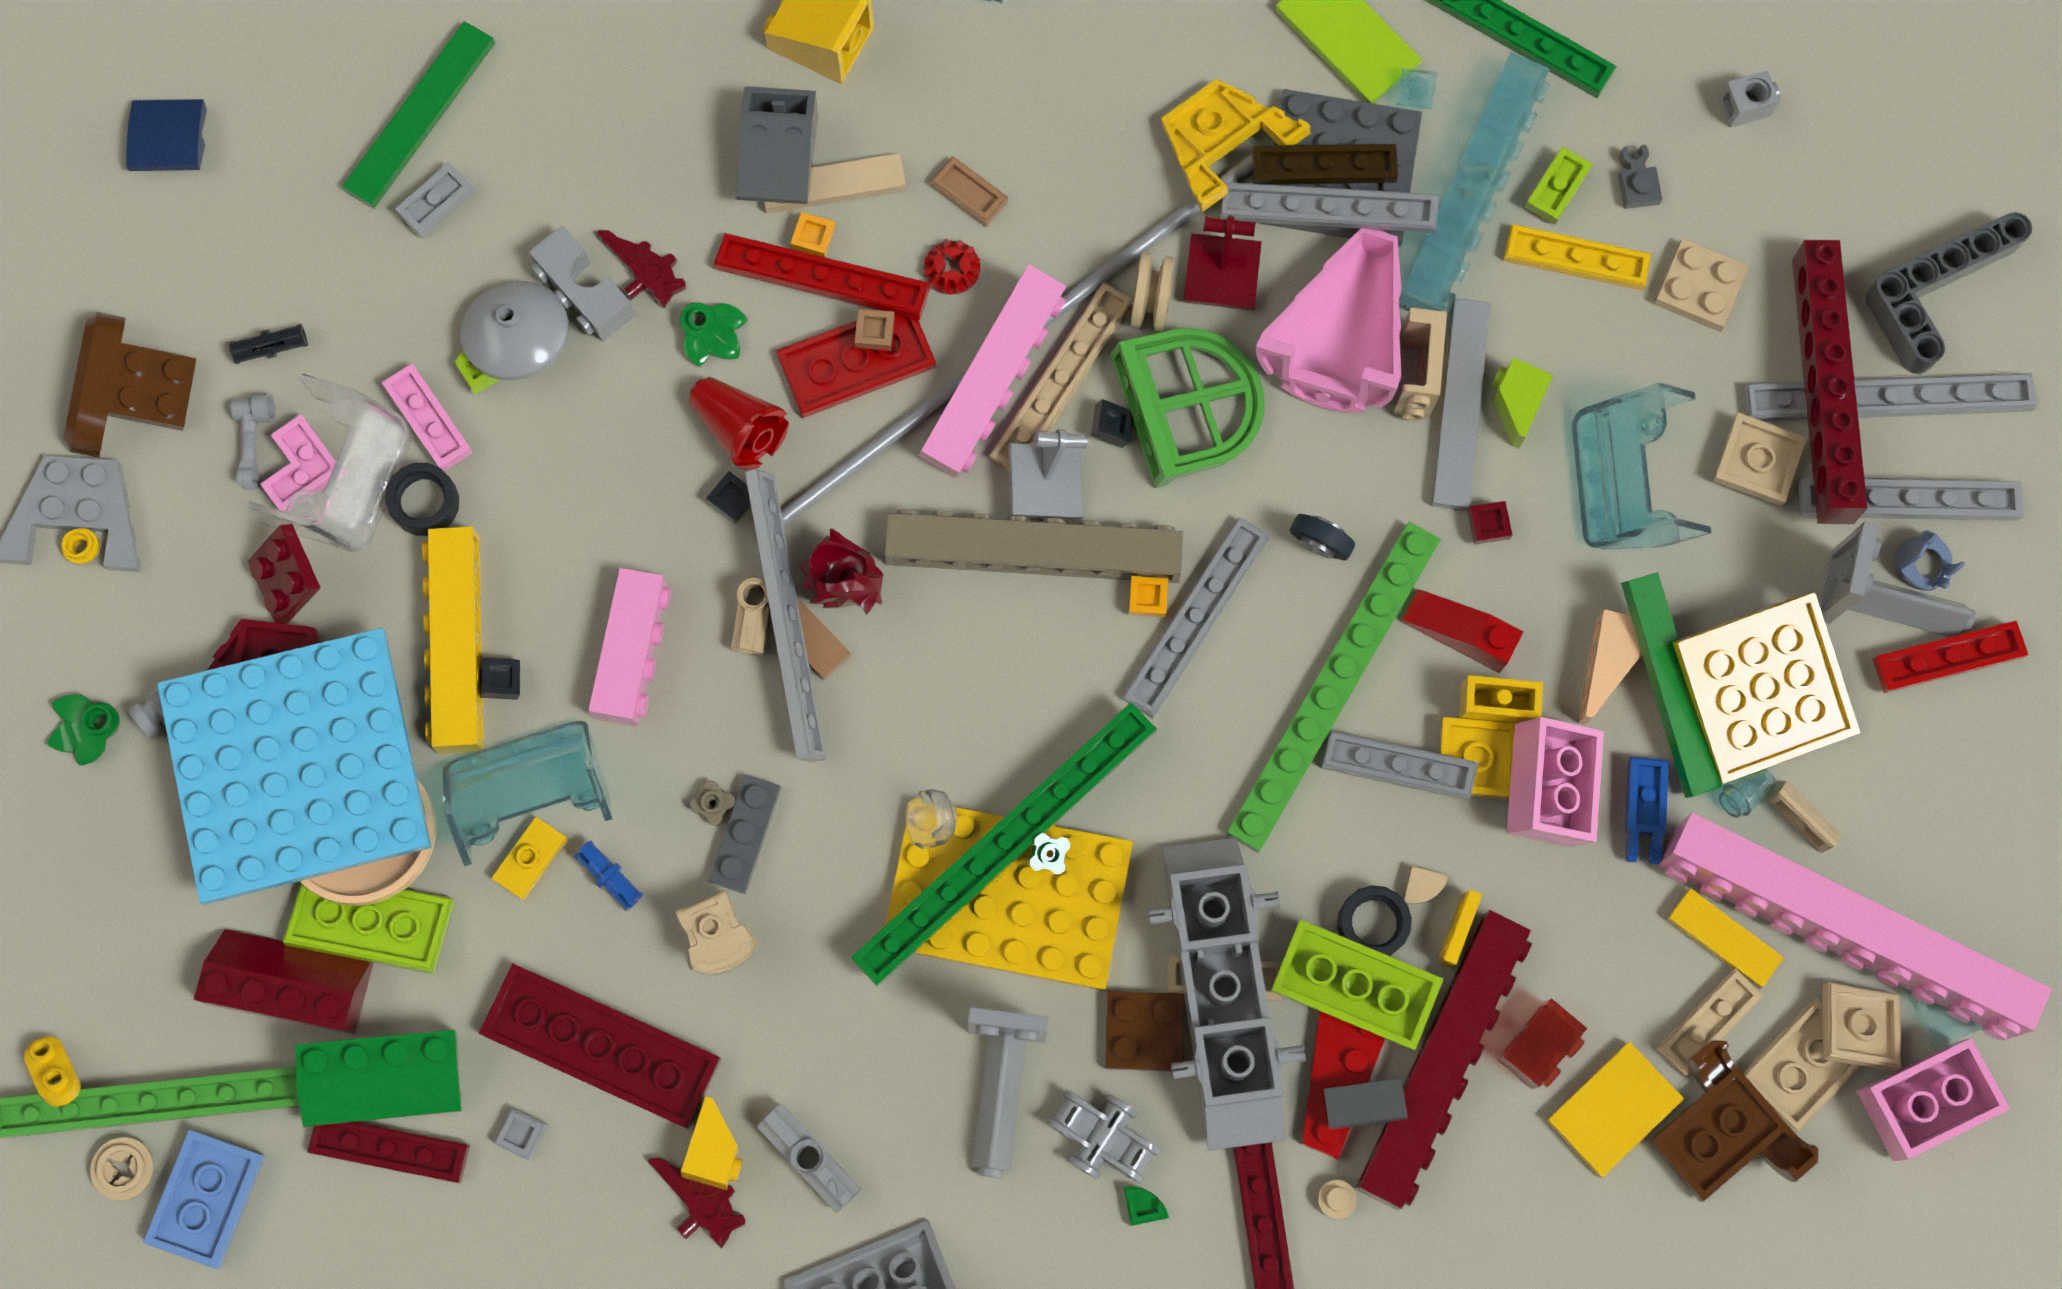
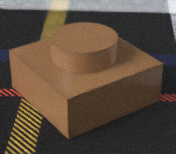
M858 309L855 348L891 351L895 320L894 312Z

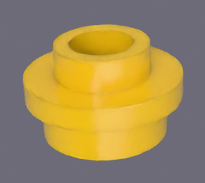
M76 528L69 531L63 537L61 544L63 556L69 562L76 565H84L93 561L100 550L98 537L86 528ZM82 542H87L86 549L81 553H77V546Z

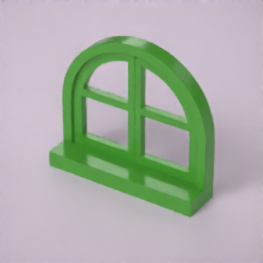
M1179 328L1119 342L1110 354L1127 408L1131 410L1133 415L1132 422L1154 488L1166 486L1174 478L1213 469L1229 463L1238 457L1257 435L1264 415V392L1261 380L1249 358L1241 349L1226 338L1207 330ZM1181 349L1195 391L1160 399L1146 357ZM1191 349L1209 353L1221 360L1233 372L1238 381L1204 389ZM1243 394L1244 411L1240 426L1229 440L1222 443L1209 402ZM1200 405L1214 447L1179 456L1165 413Z

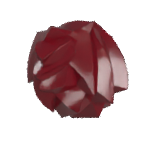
M831 528L829 530L830 536L822 537L818 543L814 544L811 556L799 566L807 576L802 588L816 592L814 598L809 603L824 604L823 608L833 609L850 605L860 606L867 615L875 603L882 604L881 588L883 573L876 566L870 552Z

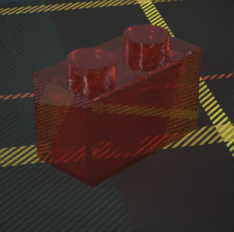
M1550 998L1541 1004L1496 1060L1530 1089L1539 1088L1541 1085L1547 1088L1560 1074L1561 1070L1557 1065L1565 1055L1571 1059L1585 1043L1581 1036L1587 1030V1027Z

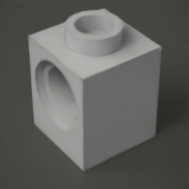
M1768 71L1727 81L1718 97L1731 128L1770 117L1779 104L1780 92L1777 84L1771 81ZM1746 95L1754 96L1758 102L1749 100Z

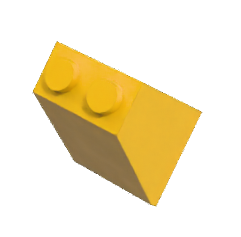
M780 0L781 6L775 15L771 14L764 25L763 33L766 37L767 48L842 84L874 29L872 0Z

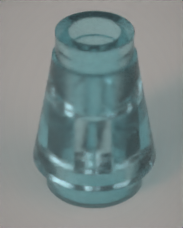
M1765 768L1725 784L1723 791L1719 793V802L1730 816L1735 818L1741 815L1747 816L1776 785L1775 778Z

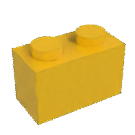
M1468 675L1460 687L1459 718L1519 723L1541 717L1543 682Z

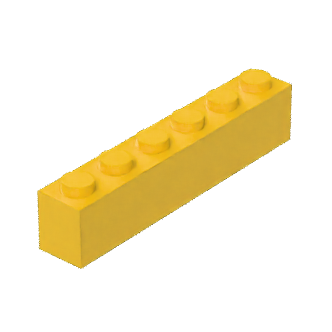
M473 526L428 529V541H424L422 545L424 563L429 565V577L423 578L424 597L429 599V613H424V630L426 635H430V649H425L424 663L426 671H430L431 685L425 686L426 706L431 707V721L426 722L425 726L426 740L428 744H432V748L439 754L483 752L484 713L483 698H480V662L482 660L480 536Z

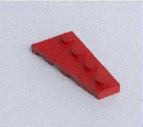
M1319 1011L1301 1145L1338 1160L1351 1127L1330 1130L1324 1089L1368 1083L1385 1038Z

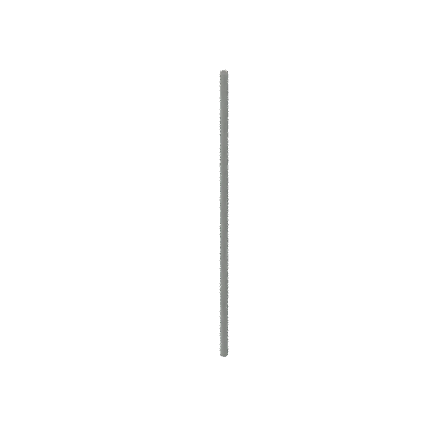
M1252 154L1221 176L1220 179L1223 182L1237 183L1253 171ZM1192 198L1064 295L1063 298L1066 299V302L1057 318L1050 315L1043 327L1049 326L1099 288L1103 282H1107L1140 257L1142 252L1145 253L1199 212L1200 209L1195 198ZM966 371L782 509L783 525L786 526L949 402Z

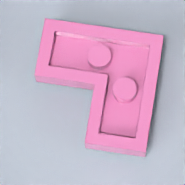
M300 414L271 434L291 463L260 485L279 511L285 516L345 475V473L306 419Z

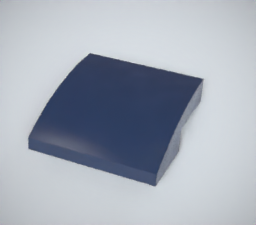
M204 99L133 100L127 132L126 166L128 171L200 170L205 149L202 131L207 107Z

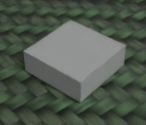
M511 1108L493 1144L530 1161L548 1125Z

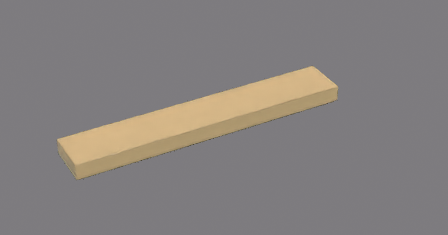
M1105 282L1102 283L990 453V461L1010 472L1009 444H1034L1033 437L1036 431H1051L1131 309L1132 298Z

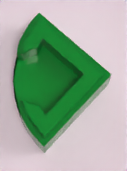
M1123 1187L1130 1226L1169 1218L1164 1204L1153 1193L1140 1187Z

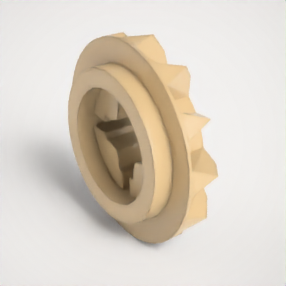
M128 1137L112 1139L102 1145L92 1159L90 1167L92 1183L96 1190L108 1199L122 1201L136 1198L138 1194L149 1187L150 1179L155 1172L152 1160L154 1155L149 1152L143 1142ZM130 1158L129 1169L135 1177L121 1176L116 1180L119 1170L115 1167L116 1164L111 1161L126 1162Z

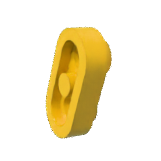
M52 1036L41 1037L33 1041L25 1051L24 1061L39 1095L46 1104L54 1107L64 1106L72 1102L80 1092L81 1082L65 1047L59 1039ZM60 1080L57 1084L52 1085L53 1082Z

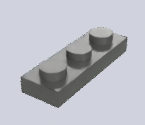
M744 775L708 881L710 884L746 895L781 791L780 785Z

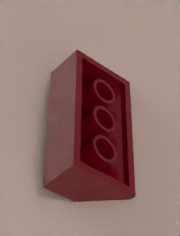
M225 929L203 962L193 1000L210 1006L355 1035L373 963L287 946L281 940Z

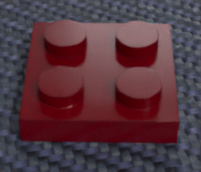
M292 523L279 525L248 560L251 575L257 581L264 597L265 607L271 613L275 623H289L321 589Z

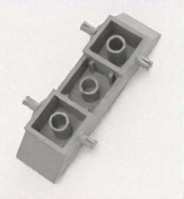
M1237 838L1162 847L1170 906L1148 909L1150 925L1173 922L1194 1057L1192 1061L1171 1063L1173 1080L1184 1077H1197L1208 1151L1284 1141L1282 1067L1285 1063L1306 1061V1056L1303 1053L1305 1051L1303 1044L1280 1048L1279 1043L1274 1037L1272 1019L1269 1017L1257 943L1259 939L1256 917L1260 909L1280 908L1279 893L1275 891L1255 895V891L1249 883L1247 865L1244 864Z

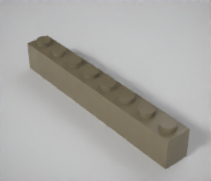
M899 509L896 513H888L885 561L886 565L1117 580H1131V576L1168 578V583H1179L1182 564L1183 531H1175V527L1170 525L1153 526V529L1138 528V525L1134 523H1118L1116 527L1102 526V523L1093 520L1081 521L1080 525L1065 524L1064 520L1058 518H1046L1043 522H1028V518L1023 516H1009L1006 520H995L990 515L980 513L971 514L970 518L955 517L954 513L937 511L933 513V516L918 515L917 511L911 509Z

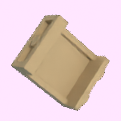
M1410 308L1399 337L1400 347L1420 349L1417 385L1404 384L1394 405L1393 414L1402 415V418L1405 420L1420 421L1424 418H1429L1440 396L1447 319L1446 311Z

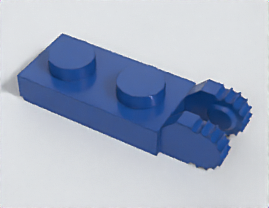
M1630 757L1628 759L1625 833H1627L1625 844L1626 862L1636 863L1639 856V834L1651 835L1648 849L1650 864L1659 865L1661 861L1663 835L1666 834L1668 760Z

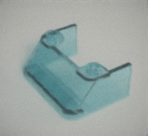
M1657 382L1587 406L1577 412L1572 422V434L1584 540L1590 547L1602 550L1666 547L1711 534L1710 526L1677 519L1673 513L1665 510L1652 512L1645 444L1657 441L1664 434L1667 426L1666 409L1695 400V392Z
M584 721L569 722L456 758L443 768L444 817L464 867L472 864V845L482 846L488 844L500 829L499 822L571 799L575 808L591 811L600 807L605 821L613 819L608 788L588 724Z

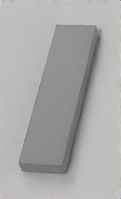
M1330 731L1322 768L1470 801L1478 762Z

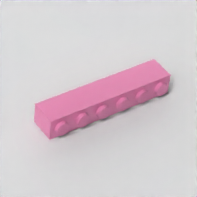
M1030 264L1027 266L918 457L954 478L957 477L961 470L968 473L978 455L972 451L979 439L984 442L987 440L996 424L990 420L996 408L1003 411L1014 393L1008 389L1014 377L1022 379L1031 363L1026 358L1031 347L1034 346L1039 349L1049 330L1043 326L1050 315L1057 318L1063 308L1066 299L1061 297L1066 288L1065 285Z

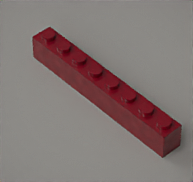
M1488 910L1483 914L1403 1084L1408 1119L1385 1123L1356 1184V1190L1395 1210L1402 1209L1404 1204L1408 1206L1412 1204L1420 1187L1419 1184L1415 1183L1420 1169L1426 1171L1436 1153V1150L1431 1148L1437 1133L1443 1136L1451 1121L1452 1114L1447 1111L1454 1098L1459 1101L1466 1089L1468 1080L1463 1078L1469 1064L1473 1066L1477 1064L1483 1052L1484 1045L1479 1042L1486 1029L1491 1032L1498 1020L1500 1011L1495 1009L1501 995L1504 997L1509 995L1515 983L1516 976L1511 973L1516 962L1523 963L1530 951L1532 943L1527 941L1531 932L1530 929L1492 910Z

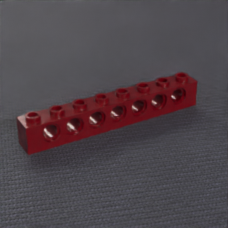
M1804 240L1794 255L1792 264L1817 524H1855L1867 510L1868 506L1840 240Z

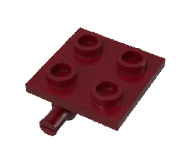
M1227 215V219L1205 216L1203 232L1225 234L1224 237L1191 233L1184 303L1255 310L1262 241L1232 238V234L1254 237L1255 221L1234 220V216Z

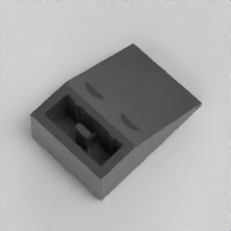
M745 86L740 119L736 200L808 204L818 123L816 91Z

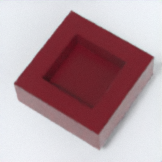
M1506 501L1469 506L1467 511L1474 545L1511 539L1513 534Z

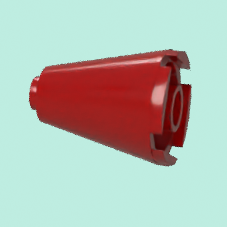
M713 377L698 380L690 390V406L733 464L740 470L750 471L758 468L763 464L759 459L766 453L773 456L784 441L789 429V421L784 416L787 415L786 411L779 406Z

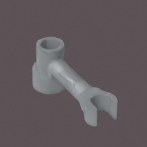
M270 393L253 394L252 398L233 399L231 402L233 419L241 421L242 451L241 462H239L237 470L238 485L244 484V490L258 489L260 486V476L256 462V425L263 422H273L275 419V402Z

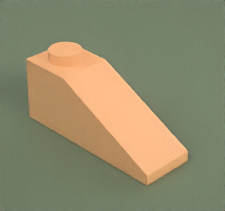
M1604 609L1596 618L1578 724L1586 725L1594 717L1642 655L1631 616L1628 614Z

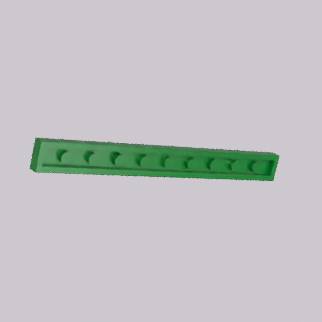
M1130 702L852 955L851 959L878 987L1034 844L1033 839L1037 834H1045L1145 743L1157 731V728Z

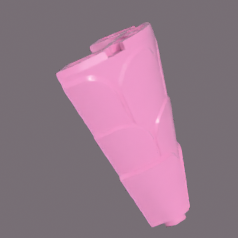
M1360 229L1323 265V270L1295 296V300L1261 333V338L1256 344L1258 361L1267 375L1274 373L1282 380L1280 387L1312 405L1348 413L1365 412L1366 406L1371 405L1379 409L1393 399L1401 379L1399 338L1401 332L1399 308L1401 276L1397 236L1382 230Z

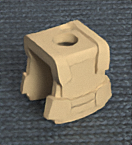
M722 890L717 895L690 907L675 911L679 922L688 935L690 948L687 950L690 965L694 968V972L701 971L706 976L723 973L741 965L754 955L753 949L758 945V942L749 928L744 924L740 925L738 922L735 908L726 890Z

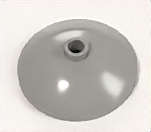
M528 281L506 282L488 289L470 305L461 324V345L470 363L481 373L499 380H520L542 372L559 357L568 339L569 320L562 302L548 288ZM513 316L510 320L503 321L506 317Z

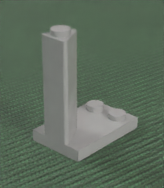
M1863 522L1830 551L1819 601L1825 623L1830 624L1846 610H1852L1950 637L1959 635L1962 630L1969 631L1975 619V611L1968 608L1965 604L1874 580V575L1869 574L1871 562L1876 560L1881 547V539H1877L1879 525Z
M970 1007L969 1033L988 1036L971 1166L979 1168V1176L1001 1178L1002 1171L1010 1172L1026 1041L1045 1043L1049 1019L1047 1016Z

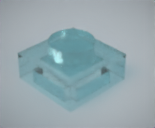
M1402 68L1397 106L1432 110L1437 72Z

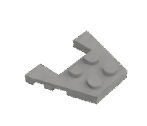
M44 455L0 540V563L31 565L37 528L62 530L86 528L92 532H108L103 567L107 570L141 572V562L137 556L135 542H137L135 531L131 525L128 510L130 505L122 464L117 460Z

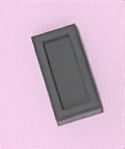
M1401 1078L1324 1089L1330 1130L1408 1119Z

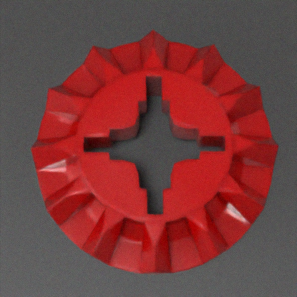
M945 238L942 243L936 246L932 245L931 250L924 259V274L928 283L935 290L944 294L955 295L966 292L975 285L980 276V258L975 252L974 247L965 244L961 239L949 241ZM944 258L952 262L961 258L958 263L961 274L953 269L943 273L946 268Z

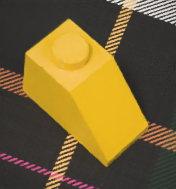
M705 1096L681 1174L683 1178L727 1190L730 1181L737 1182L743 1159L737 1158L739 1154L738 1145L714 1099Z

